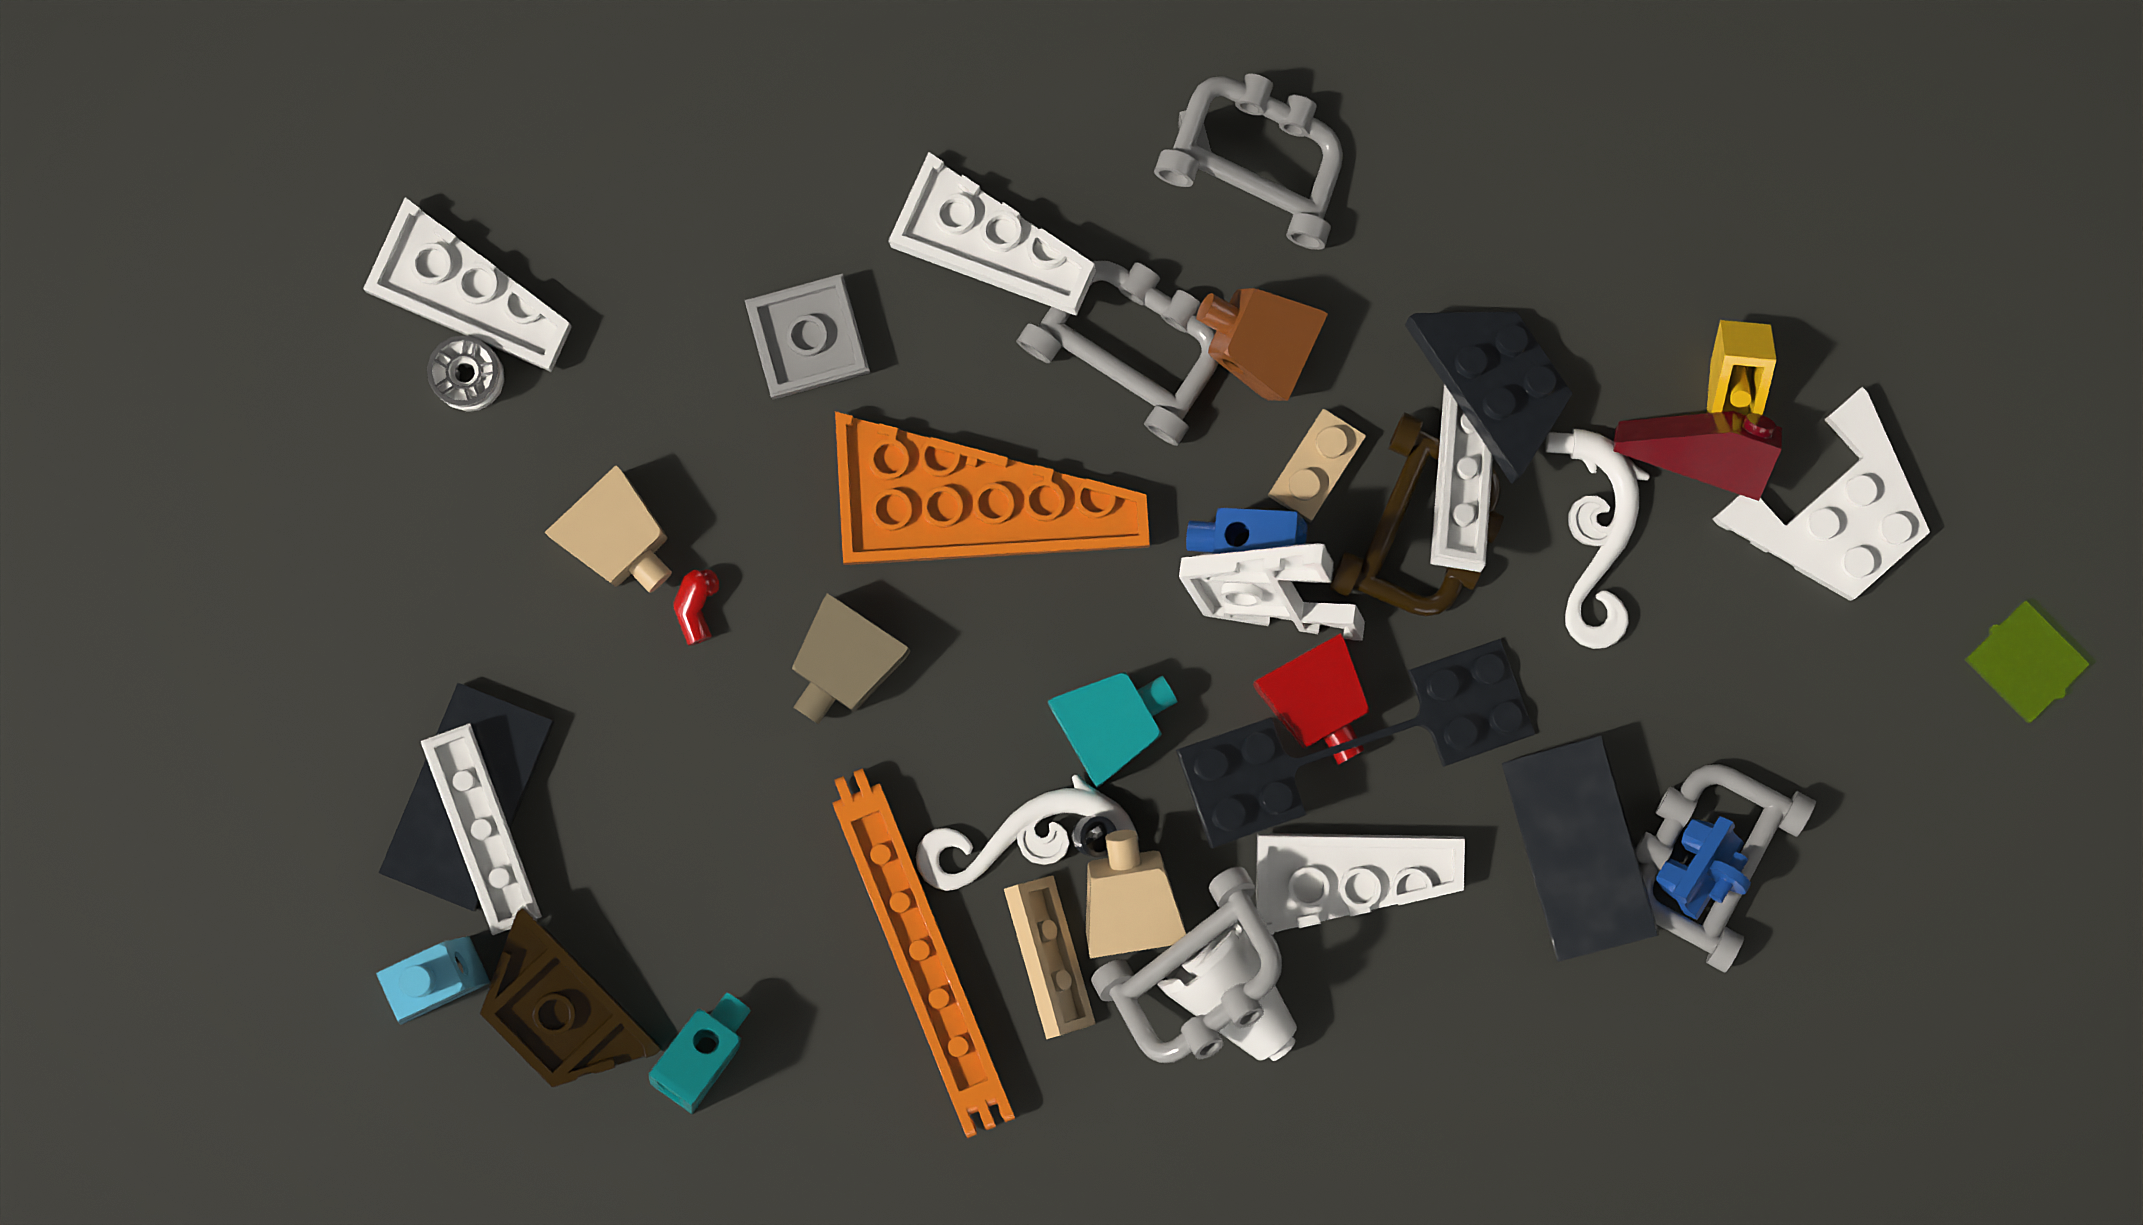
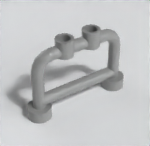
M1246 74L1243 82L1219 76L1208 78L1199 84L1191 96L1173 150L1161 151L1154 170L1155 175L1169 184L1190 187L1194 183L1198 169L1294 214L1286 234L1287 238L1293 243L1314 250L1325 248L1331 226L1323 219L1342 166L1343 151L1340 140L1333 129L1313 117L1317 105L1312 100L1298 95L1289 96L1286 104L1271 97L1273 83L1269 79L1257 74ZM1219 96L1226 97L1234 101L1236 107L1241 111L1251 115H1263L1279 123L1280 129L1284 132L1299 137L1306 136L1319 144L1322 149L1323 158L1309 199L1196 145L1210 103L1214 98Z
M1093 261L1096 272L1091 284L1096 281H1107L1113 284L1127 298L1135 303L1147 306L1161 315L1163 320L1179 331L1189 333L1200 342L1201 355L1176 394L1174 395L1065 325L1064 323L1070 316V313L1054 307L1049 309L1038 327L1028 323L1016 341L1025 351L1045 363H1051L1062 346L1155 407L1144 422V425L1159 438L1178 446L1189 429L1183 419L1218 366V362L1208 354V348L1216 330L1197 320V312L1201 303L1193 296L1182 290H1177L1173 298H1170L1155 287L1160 281V277L1148 267L1135 263L1131 270L1128 271L1124 267L1110 261Z
M1721 764L1704 765L1693 771L1683 783L1680 791L1672 787L1667 789L1655 812L1657 815L1665 818L1656 836L1645 832L1635 850L1638 861L1641 863L1640 868L1656 924L1709 952L1706 963L1725 973L1736 958L1744 941V936L1725 927L1742 894L1729 891L1722 903L1715 901L1703 925H1700L1656 900L1653 895V885L1657 874L1664 863L1668 861L1674 844L1694 812L1701 793L1710 785L1718 784L1764 808L1741 851V854L1748 858V862L1741 873L1749 881L1777 828L1779 827L1797 837L1806 825L1816 801L1798 791L1790 799L1734 768Z
M1243 867L1230 868L1212 880L1209 885V891L1218 904L1219 909L1134 975L1128 962L1120 959L1103 965L1091 978V982L1101 1000L1115 1002L1139 1048L1152 1060L1159 1063L1176 1062L1193 1052L1197 1059L1208 1058L1217 1053L1223 1046V1041L1218 1033L1222 1028L1232 1021L1237 1028H1245L1256 1023L1264 1014L1258 1001L1276 985L1281 973L1282 956L1276 941L1250 899L1256 888ZM1239 920L1260 956L1261 967L1259 972L1249 982L1238 984L1227 990L1221 997L1222 1002L1206 1015H1198L1188 1020L1181 1028L1182 1033L1169 1042L1160 1041L1137 999Z

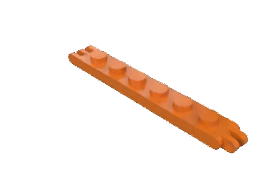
M861 768L853 772L860 791L851 794L844 776L834 779L841 799L832 802L965 1135L967 1138L977 1135L976 1125L970 1117L973 1113L979 1111L986 1130L996 1127L989 1109L990 1106L999 1105V1112L1005 1122L1016 1118L880 783L870 786L864 769Z

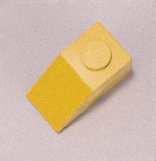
M1720 320L1710 364L1707 413L1735 411L1744 415L1749 413L1763 415L1776 363L1771 325Z

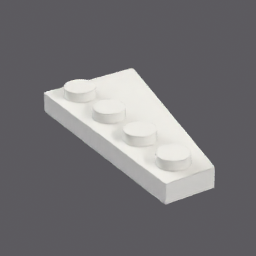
M1257 833L1256 909L1270 933L1274 934V932L1295 927L1303 928L1320 924L1321 921L1338 917L1368 913L1373 909L1394 904L1402 905L1463 891L1465 839L1463 836Z

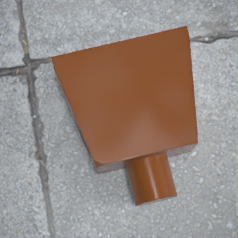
M1248 288L1237 289L1230 303L1213 293L1208 294L1198 309L1197 320L1216 330L1208 348V354L1266 400L1288 401L1328 313L1263 290Z

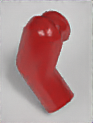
M710 569L692 570L686 574L673 603L674 611L688 646L699 644L712 637L702 613L707 597L717 593L719 589V579Z

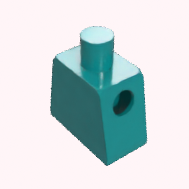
M1122 672L1056 696L1048 701V705L1093 784L1098 788L1161 737L1162 733L1155 723L1153 716L1178 701L1163 676L1136 690L1128 674Z
M727 992L710 1015L699 1008L648 1074L650 1085L690 1114H693L740 1048L741 1038L735 1032L751 1012L750 1008ZM708 1037L716 1041L718 1045L712 1053L703 1054L696 1050L695 1047L701 1038Z

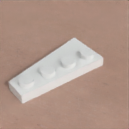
M930 152L924 161L889 238L891 248L1073 315H1077L1096 272L1093 262L1044 229H1038L1020 216L1019 212L1004 202L1001 204L983 192L979 185L964 175L959 176L946 167L942 160Z
M406 197L363 288L371 295L466 336L480 339L487 345L552 372L572 328V325L501 272L495 265L467 246Z

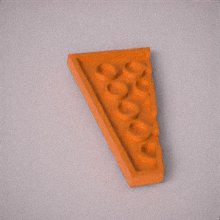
M835 411L844 565L1148 548L1150 546L1146 494L1055 472L1053 469L1038 465L1025 464L1008 459V457L933 437L928 438L909 433L896 427L868 422Z

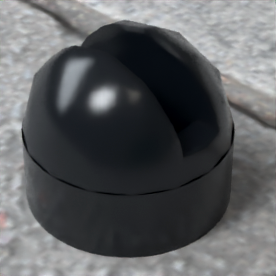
M1090 815L1080 819L1075 824L1072 840L1074 846L1082 854L1100 858L1108 855L1106 836L1117 830L1113 822L1108 818ZM1099 826L1100 833L1085 839V834Z

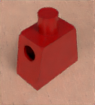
M1341 633L1255 680L1253 683L1257 693L1303 749L1321 739H1324L1328 748L1358 738L1350 723L1370 712ZM1363 745L1337 753L1333 757L1339 765L1365 749Z

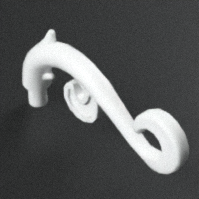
M1573 429L1572 434L1549 432L1546 436V452L1570 454L1571 459H1582L1591 473H1596V467L1598 466L1608 475L1613 485L1616 509L1614 518L1607 527L1597 523V515L1607 513L1610 509L1606 501L1598 496L1582 497L1573 503L1568 514V524L1573 537L1582 544L1601 547L1576 583L1568 599L1565 625L1570 635L1580 645L1592 649L1607 648L1616 644L1627 630L1629 624L1628 611L1616 595L1608 591H1600L1596 594V599L1600 600L1607 609V619L1604 624L1595 627L1586 625L1583 621L1581 606L1590 590L1625 549L1634 530L1639 511V487L1637 480H1649L1650 475L1638 467L1626 455L1614 452V442L1598 433L1581 429Z
M1074 774L1072 776L1074 788H1062L1043 793L1027 801L1013 812L966 870L957 874H948L939 865L940 853L947 847L954 846L960 848L966 855L971 854L973 849L972 843L965 835L947 827L934 829L924 836L917 848V869L924 881L934 888L944 891L959 889L981 876L1016 839L1023 856L1032 863L1042 865L1056 863L1066 855L1070 842L1067 831L1061 825L1051 822L1049 823L1050 831L1048 836L1041 838L1036 834L1035 827L1042 819L1061 813L1103 816L1113 822L1117 831L1133 830L1136 832V829L1129 815L1117 802L1088 785L1079 775ZM1098 826L1091 830V832L1097 834L1100 833L1101 830Z

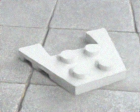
M1863 387L1858 389L1824 419L1859 457V461L1787 525L1782 523L1761 498L1757 501L1742 495L1736 497L1713 518L1717 525L1726 530H1732L1751 541L1750 544L1766 553H1772L1793 565L1797 571L1850 601L1857 598L1930 533L1869 394Z
M1324 544L1223 554L1205 553L1200 556L1184 557L1181 560L1179 578L1204 616L1268 626L1270 617L1292 620L1300 632L1318 634L1320 625L1344 629V639L1359 641L1363 639L1365 621L1356 605L1303 602L1291 582H1331L1333 561Z

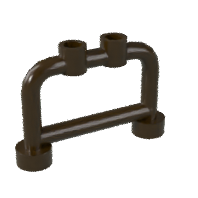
M1404 412L1388 446L1389 450L1407 457L1364 559L1344 551L1332 576L1329 589L1348 597L1352 588L1411 614L1427 617L1441 614L1450 608L1459 596L1462 587L1473 590L1481 572L1447 567L1439 590L1431 596L1419 595L1378 577L1429 456L1437 460L1439 459L1440 438L1421 431L1423 420ZM1493 466L1487 542L1491 544L1494 542L1504 519L1503 515L1494 512L1499 501L1501 486L1499 476Z

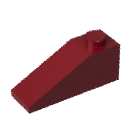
M1735 411L1619 421L1615 430L1613 451L1759 501L1782 449V427L1776 426L1771 419L1761 414L1749 413L1744 415Z

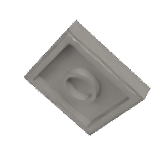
M843 274L745 300L772 400L870 373Z

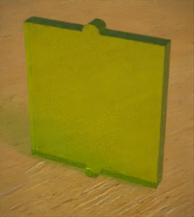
M2023 601L2000 625H1992L1989 628L1990 635L1964 659L2027 723H2031L2054 699L2063 698L2065 696L2064 689L2090 665L2027 601Z

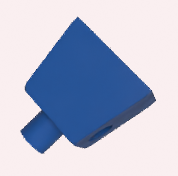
M1218 508L1216 522L1189 521L1186 547L1187 551L1223 554L1306 545L1308 525L1298 512ZM1243 532H1248L1249 538L1247 542L1240 547H1234L1235 538Z

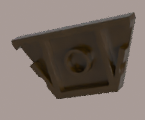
M522 905L515 915L480 1015L552 1088L575 1081L578 1077L590 1073L597 1074L616 1068V1065L644 1056L646 1058L655 1056L661 1050V1046Z

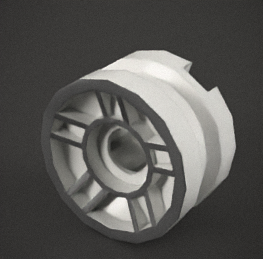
M466 335L451 337L440 343L430 355L427 365L428 382L434 393L452 408L466 412L478 411L492 404L501 393L505 380L503 365L497 354L480 339ZM462 364L466 368H474V377L469 382H460L458 367Z

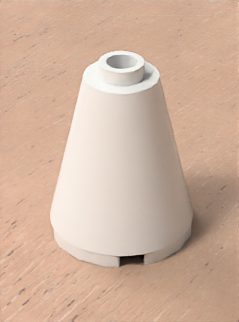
M1238 920L1166 976L1168 980H1161L1157 985L1167 996L1195 1016L1206 1015L1222 1002L1221 997L1227 990L1238 984L1247 983L1257 975L1261 967V959ZM1276 986L1258 1001L1264 1014L1256 1023L1245 1028H1237L1232 1021L1219 1031V1033L1257 1060H1264L1268 1057L1272 1061L1278 1060L1295 1044V1039L1292 1036L1297 1026Z

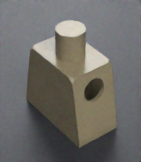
M827 593L792 667L797 674L810 682L793 708L818 725L835 700L855 712L898 668L911 651L907 646Z

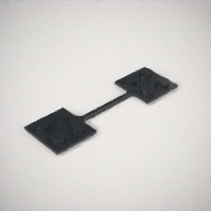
M1498 639L1408 670L1420 704L1416 717L1301 758H1293L1287 755L1282 748L1272 717L1176 749L1210 848L1212 849L1307 815L1295 784V774L1301 766L1416 726L1425 728L1431 734L1443 767L1535 735L1501 640Z

